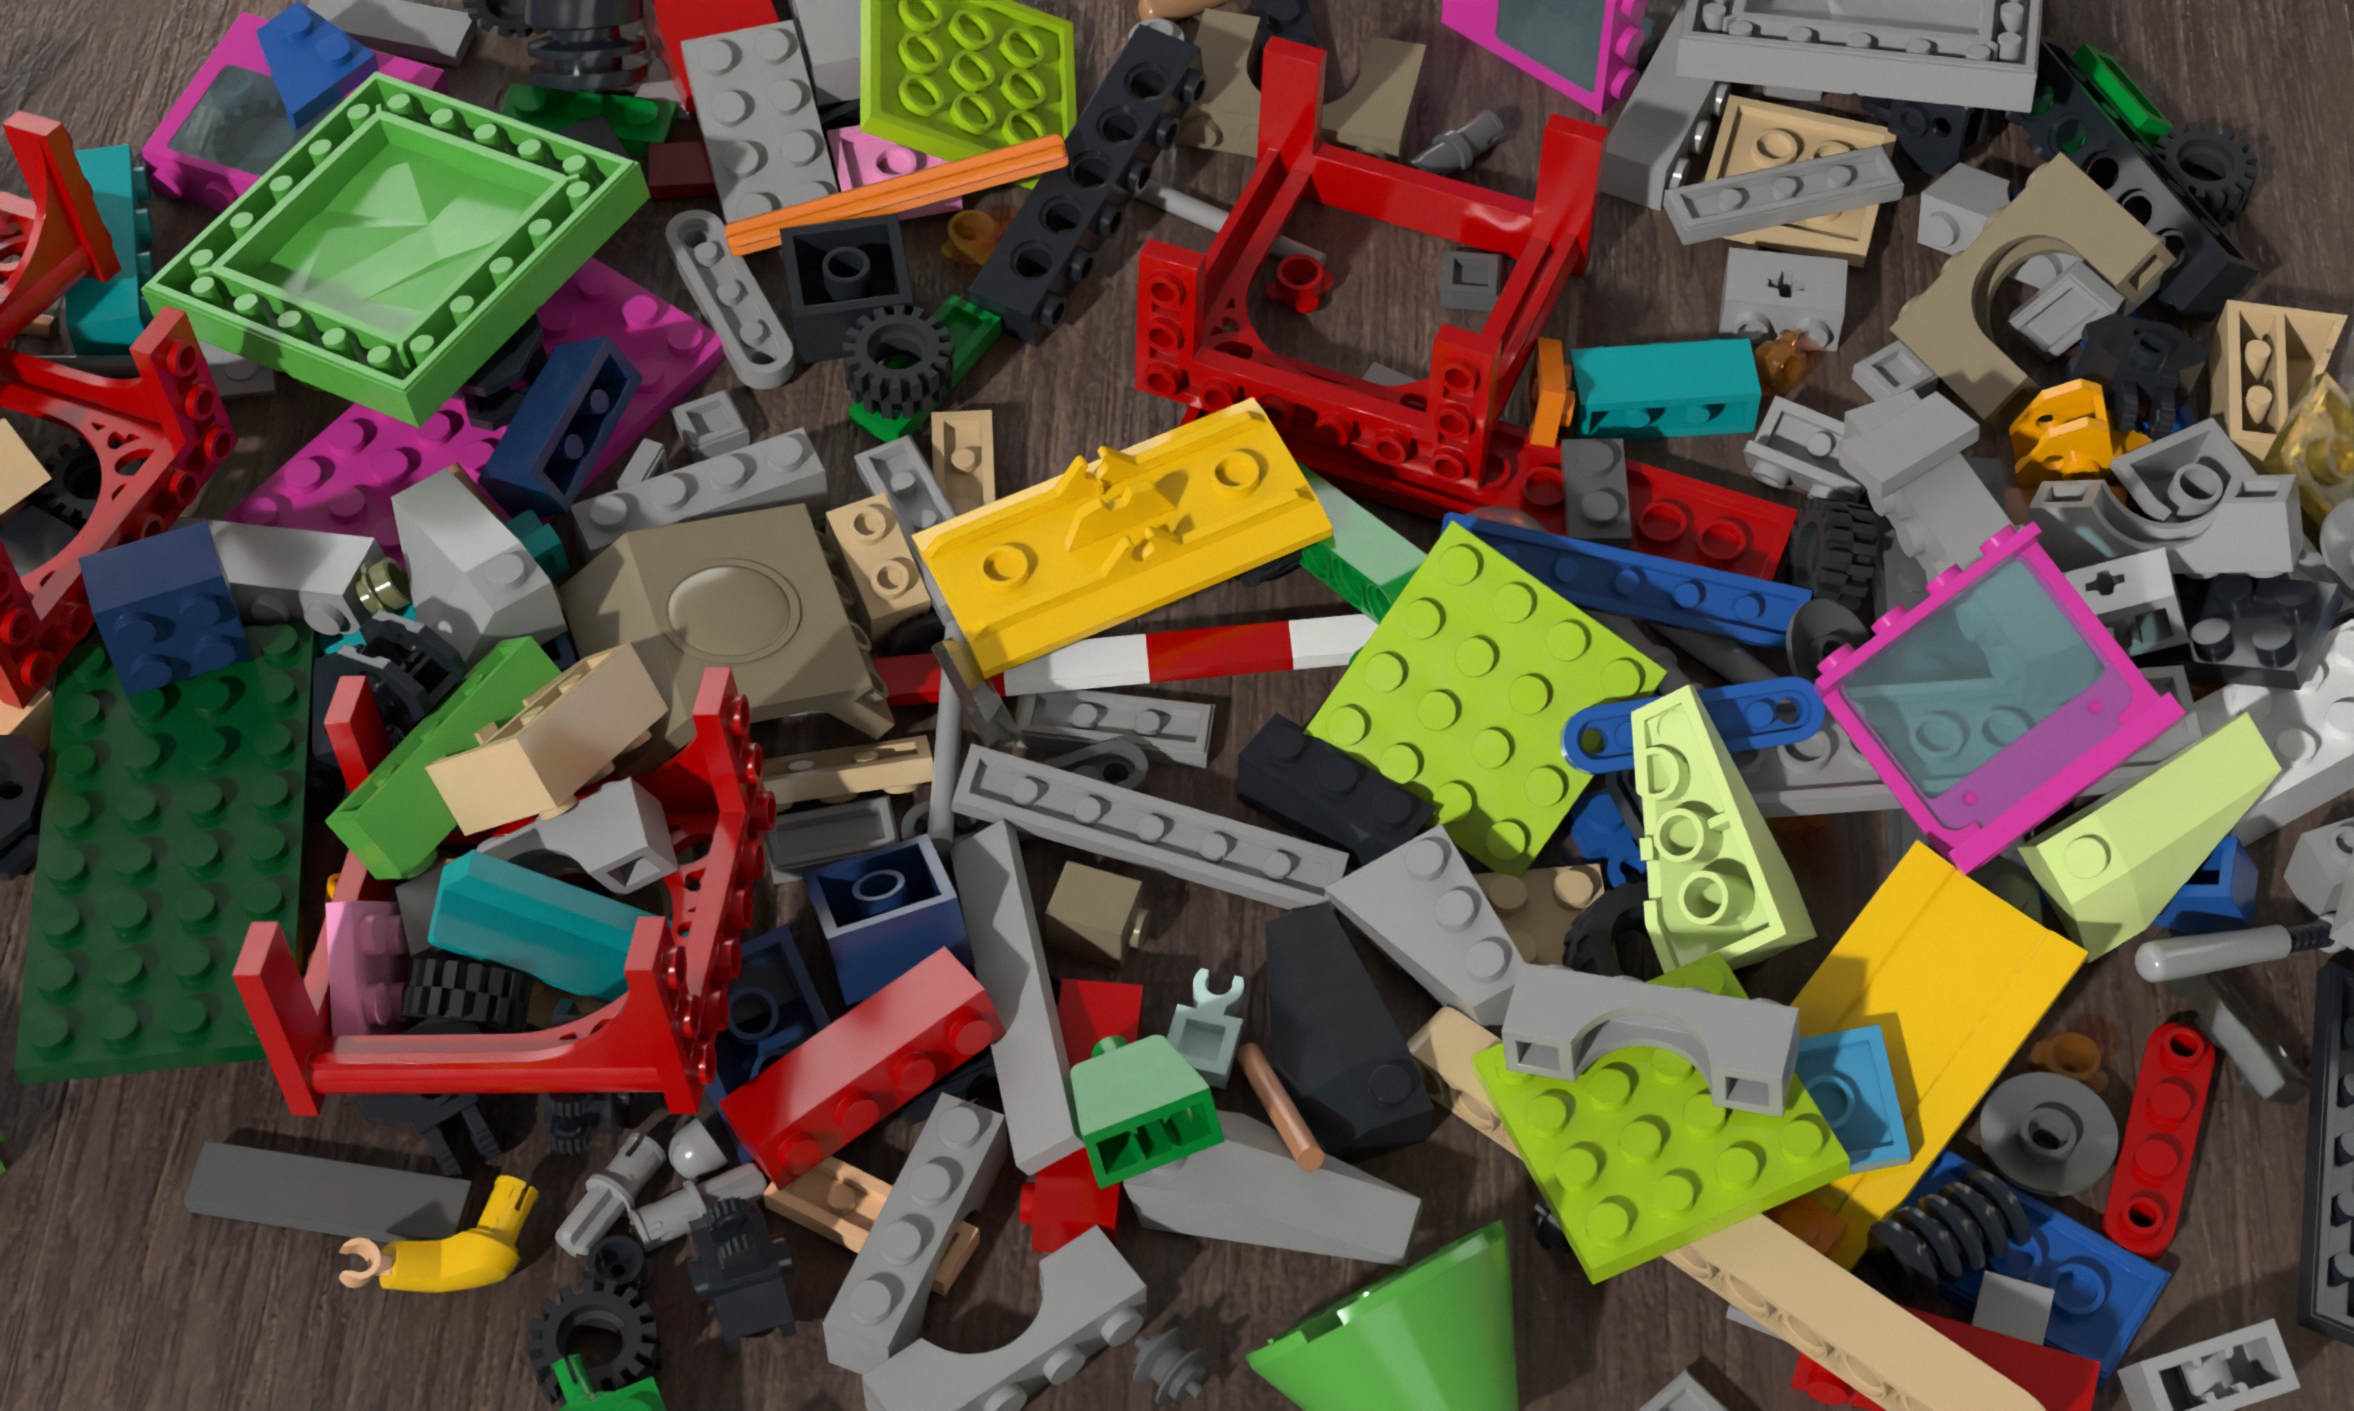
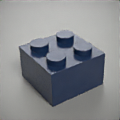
M207 520L78 558L93 617L126 697L146 690L158 689L167 684L253 659L239 607Z
M928 833L801 873L822 945L846 1006L867 1000L943 946L964 967L975 964L957 895Z

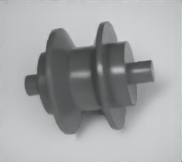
M1179 1327L1173 1328L1166 1333L1159 1332L1150 1339L1142 1334L1134 1344L1140 1351L1135 1359L1136 1368L1133 1373V1382L1137 1386H1143L1152 1380L1157 1383L1159 1389L1156 1394V1403L1160 1406H1167L1175 1400L1181 1402L1190 1395L1198 1400L1206 1391V1388L1200 1383L1205 1376L1206 1369L1204 1365L1207 1361L1208 1353L1202 1347L1194 1349L1189 1353L1185 1352L1181 1348L1185 1333Z

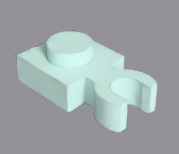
M1201 968L1193 980V1003L1195 1008L1177 1004L1167 1040L1209 1086L1226 1089L1243 1030V1019L1233 1016L1239 1012L1243 1005L1244 980L1243 977L1235 976L1232 981V987L1226 994L1215 995L1208 991L1209 969Z

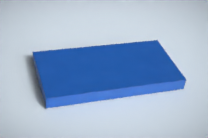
M1945 1147L1899 1210L1907 1206L1915 1207L1917 1200L1929 1194L1937 1195L1941 1187L1953 1181L1960 1183L1963 1175L1975 1169L1987 1170ZM1999 1178L2012 1190L2023 1208L2032 1234L2030 1242L2018 1247L2007 1239L2008 1253L1999 1259L1989 1256L1984 1251L1985 1266L1974 1272L1961 1263L1962 1279L1956 1283L1949 1284L1937 1274L1939 1291L1936 1295L1973 1315L1985 1270L2055 1290L2043 1346L2101 1362L2096 1387L2104 1390L2166 1287L2171 1273L2137 1254L2123 1249L2112 1240Z

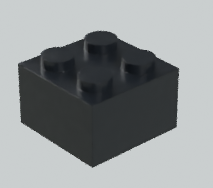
M897 213L779 228L799 364L842 359L843 342L846 343L848 329L851 327L857 330L856 320L863 315L870 321H873V310L883 307L887 316L894 314V305H904L905 315L912 314L914 302Z

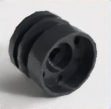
M524 0L526 24L552 30V35L528 43V56L546 59L529 66L530 82L532 85L542 88L562 89L568 92H598L641 82L649 78L647 59L628 56L646 50V38L638 34L620 31V26L644 18L643 0Z

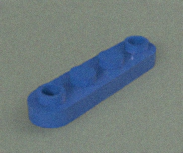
M1789 676L1697 690L1729 754L1805 741L1818 732L1825 718V704L1813 689L1814 684L1801 677ZM1664 696L1593 706L1576 712L1568 718L1560 733V749L1564 759L1575 770L1589 775L1635 769L1631 712ZM1782 699L1791 701L1796 707L1797 715L1791 724L1784 723L1777 715V705ZM1587 729L1596 730L1603 738V747L1597 754L1587 752L1582 745V736Z

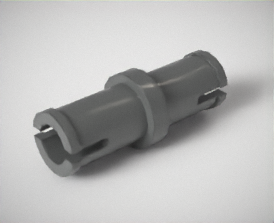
M1481 110L1475 117L1457 129H1447L1436 135L1432 141V146L1411 160L1405 161L1402 165L1447 177L1450 174L1460 175L1472 166L1475 157L1493 145L1499 144L1504 139L1505 135L1501 134L1504 131V126L1498 116L1492 111Z

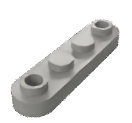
M689 210L676 215L670 220L665 231L669 256L710 329L714 330L721 340L724 353L736 375L745 385L755 389H771L784 384L790 379L795 369L792 342L743 257L733 256L725 235V226L715 214L705 210Z

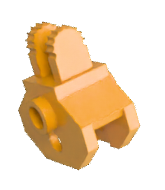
M2081 378L2042 390L2009 426L2014 459L2018 461L2015 464L2019 488H2039L2042 481L2105 480L2109 487L2124 486L2109 467L2112 459L2153 442V439H2150L2147 434L2137 433L2133 429L2130 433L2114 430L2110 410L2105 409L2101 384ZM2044 415H2052L2053 420L2049 422L2038 421Z

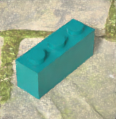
M1750 338L1570 349L1569 364L1572 365V377L1569 390L1575 391V403L1571 419L1575 439H1623L1624 441L1750 433L1755 431L1762 393Z

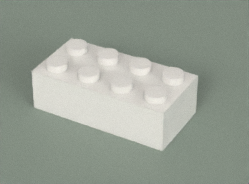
M2354 618L2329 631L2300 690L2230 683L2194 702L2203 737L2239 715L2248 712L2282 769L2226 835L2238 836L2244 847L2354 788Z

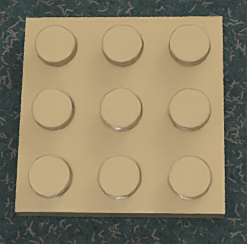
M1729 95L1704 182L1877 145H1883L1889 158L1892 159L1897 136L1887 132L1888 127ZM1880 204L1721 238L1799 255L1848 260V265L1864 268Z

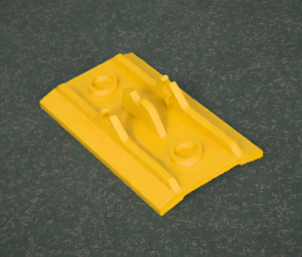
M1253 397L1121 451L1101 446L1097 450L1101 457L1099 460L1087 464L1084 457L1079 455L1073 460L1064 474L911 535L913 545L932 574L967 641L984 679L1334 536L1333 527L1319 499L1270 419Z
M1916 840L1790 1005V1007L1799 1008L1800 1039L1880 1024L1910 1147V1164L1850 1174L1803 1194L1847 1223L1846 1236L1828 1259L1849 1273L1854 1270L1868 1251L1867 1234L1871 1225L1883 1219H1892L1894 1213L1899 1210L2089 957V952L2054 931L2046 929L1969 877H1963L1952 864L1919 840ZM1770 1209L1762 1212L1761 1214L1766 1216Z

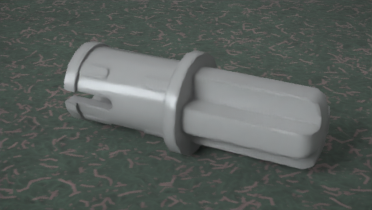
M632 1133L619 1150V1153L602 1173L592 1174L586 1182L587 1194L556 1231V1242L569 1255L579 1259L584 1257V1255H588L594 1245L601 1241L619 1216L628 1217V1212L635 1209L634 1199L648 1180L653 1177L666 1161V1154L663 1149L650 1137L645 1136L642 1140L640 1133Z
M748 1162L696 1186L691 1179L683 1182V1189L652 1204L649 1203L636 1210L629 1211L628 1217L634 1234L646 1254L675 1238L691 1233L688 1221L705 1217V1214H707L706 1210L710 1208V1205L715 1204L716 1201L723 1200V1198L727 1199L731 1196L733 1198L740 1196V1199L745 1198V1201L749 1204L764 1198L763 1194L767 1189V1183L759 1166L756 1163Z

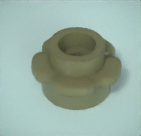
M387 557L376 564L371 561L363 563L361 566L363 575L361 580L356 583V590L361 602L368 611L375 614L378 610H383L397 615L399 613L398 610L413 602L407 574L395 560Z

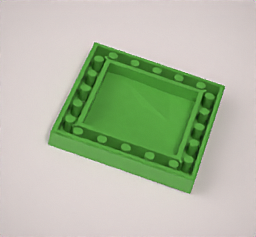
M375 71L141 288V291L154 318L164 306L185 311L196 338L278 372H285L293 378L420 428L535 313L536 309L542 306L651 196L639 162Z

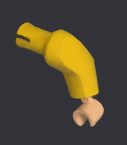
M500 1175L495 1181V1187L476 1228H470L466 1232L462 1231L443 1240L392 1241L381 1252L376 1244L369 1239L361 1237L350 1239L344 1243L339 1253L361 1255L367 1262L368 1270L364 1272L342 1271L339 1279L347 1287L358 1288L367 1284L376 1275L379 1276L380 1285L384 1289L433 1293L472 1289L500 1282L514 1271L521 1259L518 1256V1249L515 1243L533 1203L536 1202L539 1196V1192L533 1186L527 1187L526 1192H522L527 1184L525 1181L512 1176Z

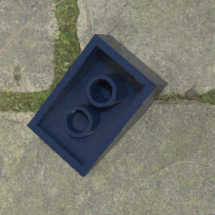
M787 924L740 944V975L737 979H730L727 990L729 1001L728 1025L725 1031L717 1032L714 1044L716 1051L715 1079L713 1084L704 1086L741 1165L755 1161L741 1145L717 1102L831 1024Z

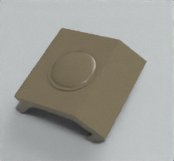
M805 503L625 532L558 589L580 660L630 642L669 709L648 728L652 734L648 741L630 752L617 755L612 760L618 778L635 776L661 766L671 760L673 754L692 740L697 732L692 712L705 667H731L738 694H745L749 700L750 723L810 711H823L832 714L875 739H878L895 725L886 698L889 696V690L883 679L875 671L869 655V651L872 648L871 642L857 623L851 607L854 604V597L847 585L841 580L836 567L837 552L830 540L823 533L815 530Z

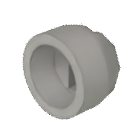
M697 1118L682 1127L670 1141L668 1155L671 1165L685 1178L702 1179L713 1174L728 1163L722 1151Z

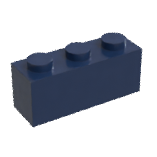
M608 336L555 345L478 477V482L511 518L527 510H533L538 518L567 514L643 377Z

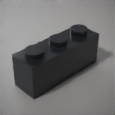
M1277 712L1238 754L1237 799L1307 842L1348 853L1346 866L1354 871L1435 827L1436 807L1321 738L1303 734L1306 729Z

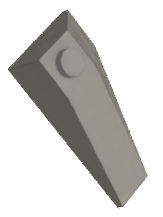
M2213 417L2114 458L2109 465L2143 512L2160 523H2183L2197 519L2211 511L2221 501L2232 476L2258 475ZM2304 533V545L2294 571L2284 572L2281 575L2271 577L2338 583L2328 570L2321 554ZM2225 573L2231 575L2250 576L2248 573ZM2341 586L2340 590L2344 603L2336 619L2354 611V597Z
M447 468L391 497L416 621L427 625L459 651L468 671L456 684L468 674L499 640L531 636L541 646L568 631L551 580L524 545Z
M1216 1110L1225 1142L1131 1177L1123 1182L1142 1228L1406 1267L1424 1207L1420 1198L1324 1153V1162L1318 1169L1304 1171L1297 1164L1278 1130L1243 1113Z

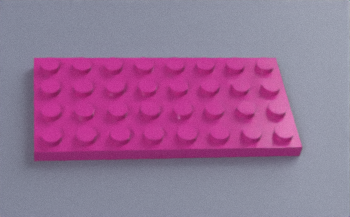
M592 256L542 306L536 309V314L545 337L542 344L547 357L550 356L555 345L608 336L643 379L579 493L727 358L723 350V344L714 330ZM518 381L510 385V390H520L527 383L525 381ZM449 398L420 428L355 403L220 521L372 537L377 540L386 558L389 557L395 560L406 573L391 497L454 463H460L506 522L512 519L477 480L509 424L495 431L472 427L462 401L454 398ZM554 516L540 517L539 520L545 526Z

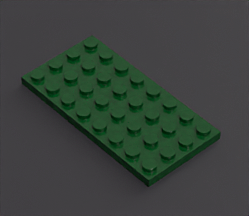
M306 620L244 627L253 659L167 684L158 689L136 693L126 697L104 641L76 644L57 667L14 1067L22 1085L268 1059L232 974L251 922H279L299 973L302 975L313 770L314 660L319 658V632L313 629Z

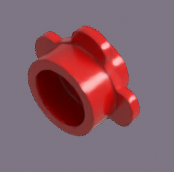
M1304 254L1290 255L1278 264L1276 279L1266 283L1265 294L1269 300L1274 302L1284 301L1285 304L1296 308L1300 313H1311L1318 309V299L1322 293L1333 287L1334 278L1328 270L1323 269L1317 259Z

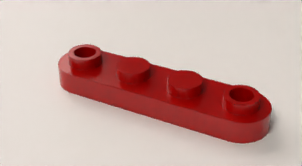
M2184 1023L2162 1025L2152 1032L2142 1054L2100 1224L2101 1235L2151 1263H2155L2164 1256L2174 1236L2215 1062V1051L2209 1038L2199 1029ZM2172 1048L2183 1050L2190 1056H2180ZM2130 1217L2144 1218L2149 1222L2150 1227H2139L2131 1221Z

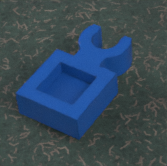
M1607 788L1580 796L1563 821L1586 865L1605 861L1607 864L1605 882L1607 889L1613 890L1618 884L1626 883V879L1622 874L1624 872H1635L1642 877L1644 882H1648L1646 861H1641L1640 847L1609 795Z

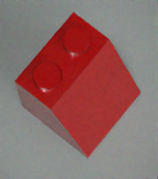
M643 0L644 18L641 19L657 58L663 60L684 106L685 114L689 111L692 115L697 114L681 53V41L779 22L771 0Z

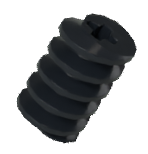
M1975 1169L1963 1175L1960 1183L1953 1181L1941 1187L1937 1195L1929 1194L1917 1200L1915 1207L1907 1206L1896 1211L1891 1220L1883 1219L1872 1224L1867 1234L1871 1259L1881 1279L1902 1302H1907L1912 1297L1911 1283L1921 1294L1927 1297L1932 1296L1939 1291L1937 1274L1949 1284L1956 1283L1962 1279L1961 1263L1973 1272L1980 1270L1985 1266L1984 1251L1995 1259L2002 1258L2008 1253L2007 1239L2020 1247L2030 1242L2032 1234L2029 1221L2012 1190L1997 1176L1992 1175L1988 1171Z

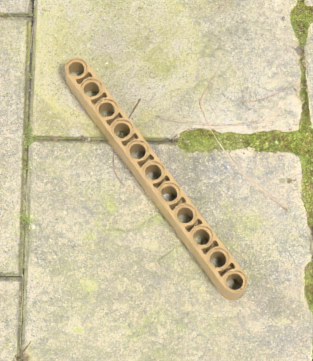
M1444 1006L1440 1008L1406 1043L1428 1095L1522 1160L1472 1070L1471 1055L1502 1043L1503 1040L1452 1007ZM1761 1213L1662 1255V1257L1887 1411H2046L2039 1401L2026 1390Z

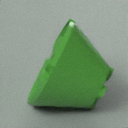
M1499 1220L1439 1248L1438 1252L1408 1268L1403 1266L1268 1339L1269 1345L1258 1350L1254 1348L1244 1354L1250 1368L1304 1411H1519L1509 1240L1504 1224Z

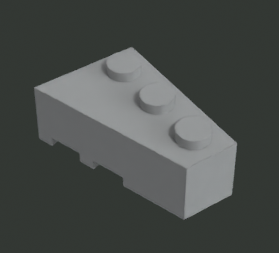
M1442 824L1325 887L1342 924L1356 936H1362L1383 953L1385 959L1399 971H1405L1415 979L1443 1007H1452L1498 1038L1502 1037L1501 1030L1521 962L1525 963Z

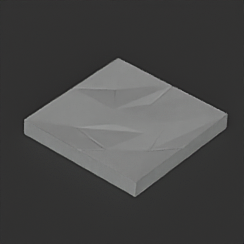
M1687 0L1679 36L1676 77L1841 94L1856 93L1860 96L2031 113L2038 69L2043 0Z

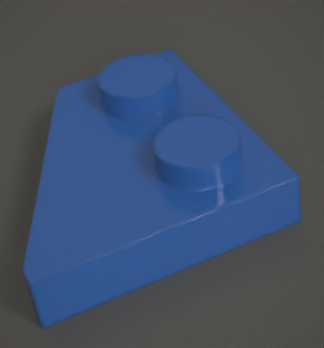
M299 0L256 30L258 43L266 65L269 66L277 93L284 104L290 126L295 130L304 126L367 80L375 71H379L374 52Z

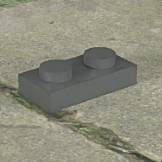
M1562 439L1560 462L1566 537L1630 551L1632 531L1623 439Z

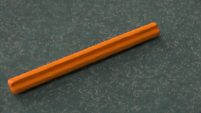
M1054 133L733 221L725 226V235L733 256L739 257L781 245L779 228L900 213L1064 168L1068 165V154L1061 134Z

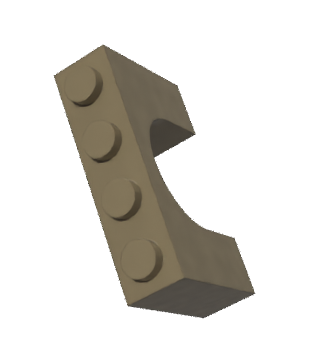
M1205 8L1193 45L1201 48L1203 69L1208 77L1207 87L1201 101L1195 107L1189 106L1180 120L1179 132L1174 143L1257 158L1261 92L1253 85L1252 79L1259 60L1260 17ZM1371 36L1360 76L1355 86L1340 99L1323 105L1320 142L1402 165L1424 86L1427 45Z
M2059 152L2051 162L2041 164L2032 172L2026 182V188L2008 206L1999 208L1987 219L1983 232L1966 250L1955 253L1946 261L1941 269L1940 277L1923 294L1911 298L1900 310L1898 320L1889 328L2002 436L2042 391L2026 373L2003 353L1991 331L1990 308L1998 286L2007 274L2022 262L2035 256L2049 253L2067 254L2089 264L2133 304L2176 260L2157 237L2062 152Z

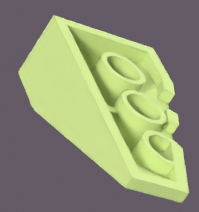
M1688 684L1631 712L1636 792L1642 796L1645 838H1639L1641 861H1646L1649 894V901H1644L1645 925L1664 974L1719 951L1730 969L1735 970L1759 963L1817 937L1794 876L1695 687Z
M2246 712L2017 847L2073 943L2089 952V957L2085 963H2090L2147 929L2282 769L2249 713Z

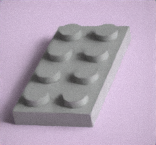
M793 20L681 41V53L725 226L733 221L839 193Z

